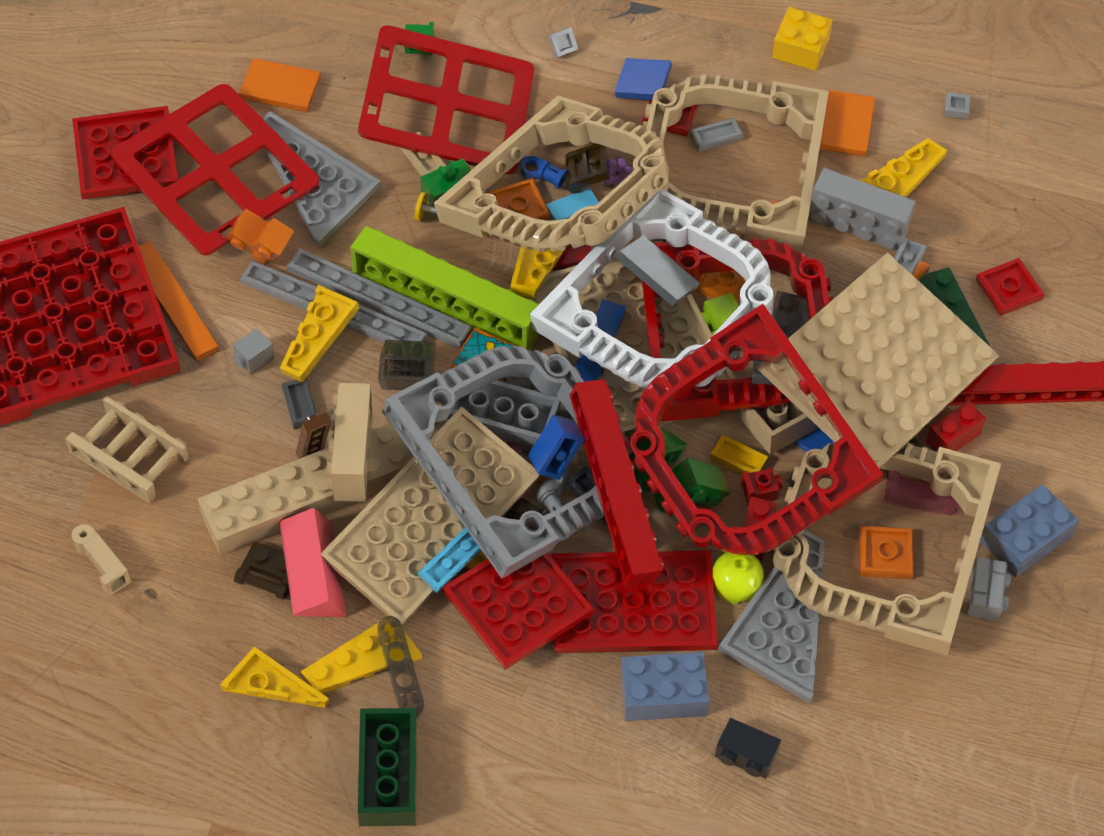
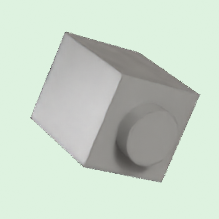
M257 328L233 344L234 362L239 368H245L250 375L274 359L273 344Z

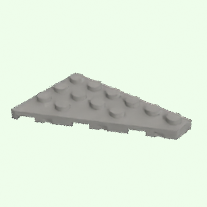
M269 111L262 119L319 177L318 187L295 201L294 204L316 245L321 247L381 187V181ZM265 149L284 186L295 180L296 178L270 151ZM292 189L288 191L290 196L295 193Z

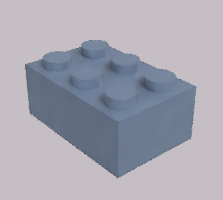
M1042 484L984 526L980 542L999 561L1006 562L1007 569L1016 578L1074 535L1079 520Z
M703 652L621 657L620 677L625 721L707 716L709 694Z

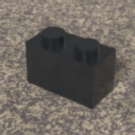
M730 718L717 744L715 757L719 758L726 765H735L744 769L751 776H761L766 779L779 752L781 739Z

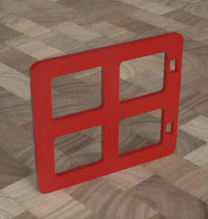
M390 25L382 26L378 34L358 125V134L364 139L431 156H439L451 161L463 158L467 165L476 167L491 153L454 144L449 141L454 111L503 122L506 125L503 140L505 142L525 124L534 66L526 60ZM401 45L444 56L446 58V65L441 87H434L391 76L389 68L394 46ZM381 49L389 51L388 58L380 57ZM467 62L513 74L514 84L510 104L504 105L461 94L458 91L463 63ZM389 93L435 105L437 110L432 135L426 137L380 125L378 120L384 94ZM369 105L377 107L376 115L368 114ZM518 163L515 164L505 174L510 175L515 173Z
M228 84L217 85L117 145L111 151L112 160L201 255H211L230 243L231 241L226 237L223 238L221 233L230 227L232 228L239 217L237 215L212 232L205 233L180 207L177 201L209 181L216 182L242 211L248 209L263 220H267L316 189L319 185L318 175ZM219 105H224L252 135L217 155L192 131L188 124ZM170 136L181 145L200 167L171 185L162 187L136 160L135 156ZM261 149H267L296 179L265 199L260 200L230 169ZM291 189L295 192L286 199L282 196Z

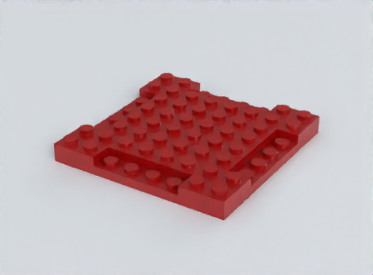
M125 207L0 241V426L31 417L30 411L126 382H130L133 387L181 372L177 354Z

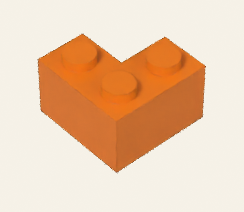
M245 209L240 213L226 238L231 241L230 244L239 250L244 249L251 253V257L255 261L269 264L280 256L294 230L275 218L266 222L248 209Z

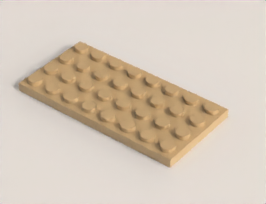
M462 406L429 441L444 463L450 465L457 481L466 487L470 499L485 520L493 515L503 517L540 477L531 464ZM413 457L320 555L336 572L394 622L402 626L434 592L418 576V572L465 527L419 462Z

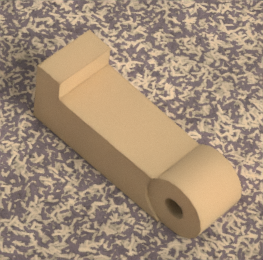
M82 524L73 529L72 540L76 551L86 555L102 575L99 579L102 589L108 597L131 583L128 570L90 525Z

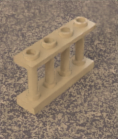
M106 396L103 399L106 414L86 436L80 437L71 432L65 439L69 453L150 504L156 497L153 481L175 457L185 463L188 461L187 445L180 438L176 437L174 439L169 436L159 425L153 426L147 422L140 413L129 411L119 400L113 401ZM115 419L126 425L105 449L102 448L100 450L93 445V442ZM134 432L146 438L125 462H119L113 458V455ZM155 444L166 450L165 454L146 475H140L133 470Z

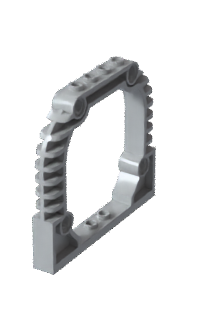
M500 346L495 349L486 350L470 360L445 371L441 375L437 372L386 398L382 409L383 414L501 578L553 550L556 544L605 517L595 486L589 492L545 516L536 511H528L521 516L520 520L503 518L496 515L485 520L470 499L466 487L457 481L450 465L444 463L429 442L434 431L435 421L441 422L446 420L456 400L494 380L508 376L529 378L542 393L557 396L577 423L569 396L576 383L584 382L577 368L573 367L560 354H552L548 357L538 350L532 352L521 346ZM435 402L442 403L444 406H440ZM621 429L622 435L626 437L624 431ZM627 440V452L629 454L630 443ZM526 526L532 527L534 531L528 530Z

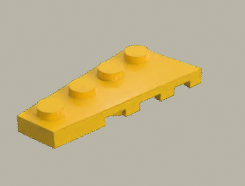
M320 285L315 290L316 296L313 302H310L307 307L308 313L304 322H301L297 329L298 335L295 341L291 342L280 366L282 374L302 383L360 309L357 301Z
M388 616L303 669L301 676L307 684L324 694L347 686L356 679L362 677L366 679L374 676V673L387 668L392 670L400 667L401 663L413 660V662L422 659V653L402 627Z

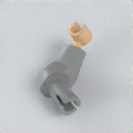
M577 452L560 480L547 477L537 492L536 497L539 505L547 507L550 513L564 506L560 497L573 473L569 467L579 462Z

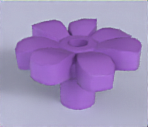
M619 158L617 163L614 159L608 160L610 179L604 180L607 185L613 182V186L616 188L621 181L629 176L627 174L633 172V169L630 165H626V160L623 158Z

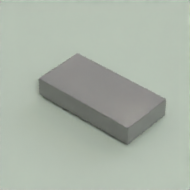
M735 118L690 130V136L698 152L743 140V133Z

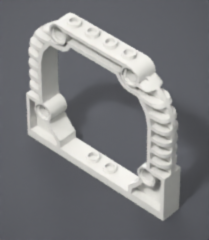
M660 189L606 241L596 245L530 314L532 330L579 358L584 354L591 361L599 363L601 367L609 369L616 376L624 378L626 382L637 384L638 387L646 388L661 372L703 345L689 346L673 359L653 358L639 353L599 329L596 315L592 311L582 310L579 302V293L594 278L601 274L603 268L609 262L615 260L618 252L633 237L638 239L644 235L649 240L666 239L673 247H683L690 244L730 266L744 277L746 282L740 290V306L713 335L761 304L765 305L771 315L773 313V290L770 287V270L761 252L754 248L750 242L743 241L736 234H731L727 232V229L718 227L714 222L704 219L703 211L663 189ZM733 351L729 357L731 359L736 358L740 351ZM725 368L714 373L696 385V387L706 386L716 375H721Z

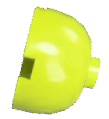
M726 552L716 560L712 569L715 594L723 601L731 604H738L744 601L750 602L764 582L763 566L754 555L741 556Z

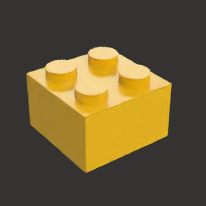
M788 7L774 39L772 58L816 71L830 39L833 19Z

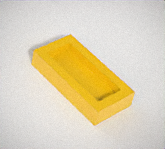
M723 434L710 454L711 460L740 474L744 471L751 473L763 470L768 462V456Z

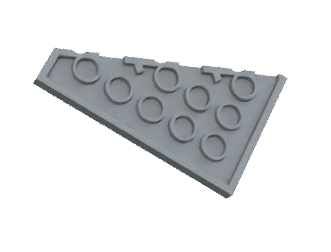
M804 530L803 536L807 539L809 545L807 566L822 579L825 540ZM785 552L783 555L790 556L792 554ZM774 567L720 643L718 650L810 704L814 695L819 613L811 611L795 598L786 583L784 572Z

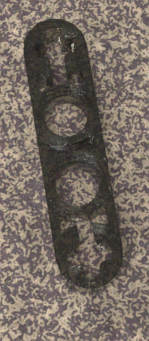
M386 616L378 623L377 635L398 708H405L408 703L406 694L411 692L413 704H418L416 706V715L419 718L424 709V700L400 620L396 617ZM386 624H390L391 628L396 627L393 633L395 641L390 643L389 633L387 631L383 632ZM394 648H398L404 652L405 657L401 661H393L389 657V652ZM400 674H407L411 677L412 683L410 686L401 687L398 685L396 678Z

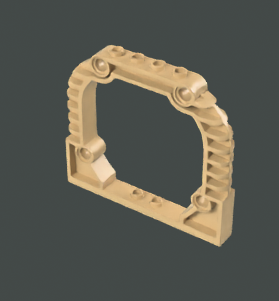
M702 74L701 77L696 78L690 76L677 85L676 83L673 84L670 89L661 88L655 91L652 104H647L645 118H649L648 122L643 121L642 126L646 127L647 131L652 130L655 132L663 144L667 127L679 122L684 108L695 104H716L766 114L768 121L776 125L786 124L801 139L810 140L808 152L804 151L801 166H805V170L800 171L798 184H802L801 197L790 196L775 204H771L766 200H756L751 206H743L684 193L669 181L662 188L703 211L704 219L714 222L718 227L727 229V232L731 234L744 235L743 241L752 240L753 238H758V240H768V238H771L775 242L788 243L796 251H802L829 91L773 81L772 87L763 86L761 82H758V84L748 83L749 80L745 79L742 82L734 80V77H730V79L720 78L721 75L717 74L716 77L706 76L707 74ZM665 161L666 168H667V173H668V177H669V166H668L667 162Z
M556 96L435 201L434 205L440 223L482 238L487 234L494 238L500 237L502 241H511L512 244L516 246L522 245L523 248L528 250L535 248L538 252H545L550 248L553 252L562 251L570 243L573 248H578L585 244L590 246L599 245L606 241L667 184L669 177L665 164V149L656 133L652 130L647 131V128L642 125L636 127L632 122L625 123L624 120L619 118L613 119L609 115L603 116L600 108ZM570 141L573 145L581 146L593 142L632 154L636 157L633 161L634 171L597 205L581 208L568 219L553 221L534 219L500 207L495 195L484 194L490 186L539 143L550 145Z
M830 442L822 450L811 449L805 453L801 466H795L792 476L795 484L794 487H788L785 502L790 504L812 489V476L818 469L829 467L835 442L832 444ZM907 443L881 467L885 470L930 482L931 490L939 496L951 495L960 505L965 515L975 517L970 536L964 535L960 550L965 551L964 558L958 557L954 573H958L959 576L953 594L942 591L922 600H918L911 594H901L894 601L835 586L819 578L807 566L809 545L807 539L803 536L804 530L774 549V566L784 572L786 583L795 598L811 611L813 610L825 617L835 618L838 621H846L856 626H864L873 631L885 632L884 638L948 656L1001 463L939 447L938 452L928 450L926 447L921 448ZM823 478L818 482V486L826 489L833 482L828 478ZM788 552V553H790V554H792V555H790V556H785V555H783L782 553ZM900 610H907L910 614H904Z

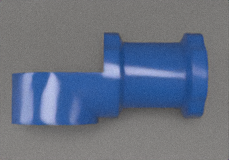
M527 156L521 162V174L524 178L539 179L541 181L544 179L554 184L557 189L562 188L568 177L569 171L567 169L561 170L551 165V161L543 160L537 156ZM529 164H534L538 169L536 171H528L525 167Z

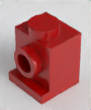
M772 468L748 473V471L742 472L740 485L747 506L751 496L771 502L778 500L779 491L783 488L780 475H774Z

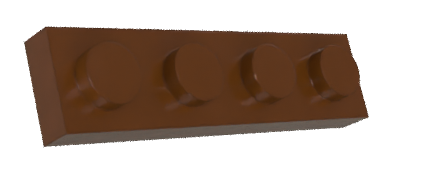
M327 412L322 415L315 413L305 418L296 450V455L299 459L325 448L332 422Z

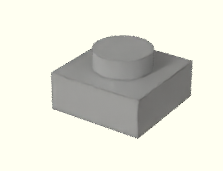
M571 27L548 35L555 57L578 50Z
M947 92L944 116L968 119L970 95Z

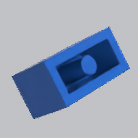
M552 415L528 454V458L539 475L560 480L585 438L574 420Z

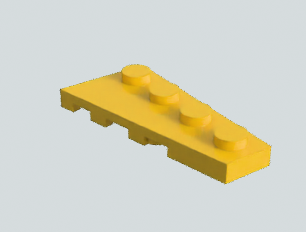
M927 138L905 151L903 156L898 159L893 158L883 168L875 169L868 173V177L858 180L907 197L946 157L948 150Z
M521 245L510 290L520 296L535 298L566 248L562 251L553 252L549 248L545 252H538L535 248L528 250Z

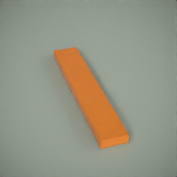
M148 241L138 246L156 298L195 360L199 361L218 352L217 343L152 242Z

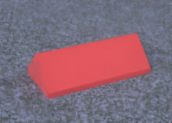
M315 508L281 520L280 529L293 616L345 617L347 614L340 574L328 565L322 555H320L334 540L332 522Z

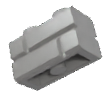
M980 557L975 558L971 572L967 608L968 616L984 617V619L997 621L1000 619L1002 612H1007L1009 596H1004V591L1009 589L1011 573L1006 572V562L990 561V559Z

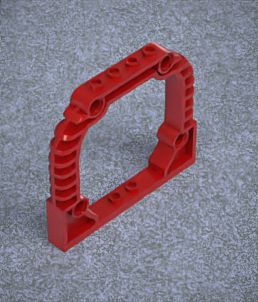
M758 238L747 240L754 248L761 252L768 263L769 270H774L790 278L793 292L806 299L809 320L833 300V296H828V292H831L830 277H825L824 266L819 260L815 258L807 259L801 251L798 253L788 243L775 242L771 238H768V240H758ZM668 242L653 243L697 281L700 279L701 274L735 271L730 266L690 244L683 247H673ZM641 280L650 357L661 358L660 348H665L663 333H658V328H662L661 313H656L654 299L661 298V296ZM714 377L706 386H694L674 400L665 409L660 422L718 417L719 410L735 411V409L741 408L748 410L752 407L766 408V406L773 405L778 407L791 401L773 384L752 383V377L716 380Z
M764 304L756 307L710 337L711 341L661 372L647 385L638 402L635 416L636 432L630 439V446L635 456L632 459L633 463L640 473L645 471L650 478L646 482L654 494L659 492L664 499L661 505L669 516L674 514L679 523L675 524L683 538L689 536L691 541L700 548L713 545L721 551L741 556L758 555L768 552L785 543L827 514L831 515L883 481V473ZM733 351H741L743 353V356L738 360H733L729 357ZM785 358L799 378L798 385L806 396L808 394L811 395L815 401L812 405L820 417L825 415L841 439L834 444V452L829 467L820 468L814 472L812 476V489L764 521L749 527H726L715 512L708 509H697L664 460L666 442L658 427L665 409L674 400L719 370L728 367L732 371H741L748 366L750 361H765L776 364ZM649 441L651 446L648 450L641 451L638 449L639 443ZM823 478H828L833 484L830 488L823 489L818 486V482ZM700 527L710 529L709 534L704 538L695 535L696 530Z

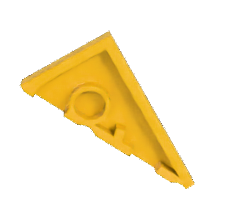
M256 647L251 649L220 684L221 690L224 692L326 708L329 704V698Z

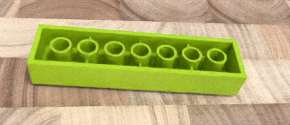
M368 226L364 227L350 247L353 273L472 326V331L474 328L480 329L529 351L540 336L539 333L532 330L530 314L539 305L532 299L521 297L510 289L499 287L488 279L477 277L466 269L453 266L444 259L431 256L422 249H416L400 239H394L385 235L382 231Z

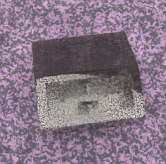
M385 340L380 354L378 373L381 389L404 390L433 375L436 342Z

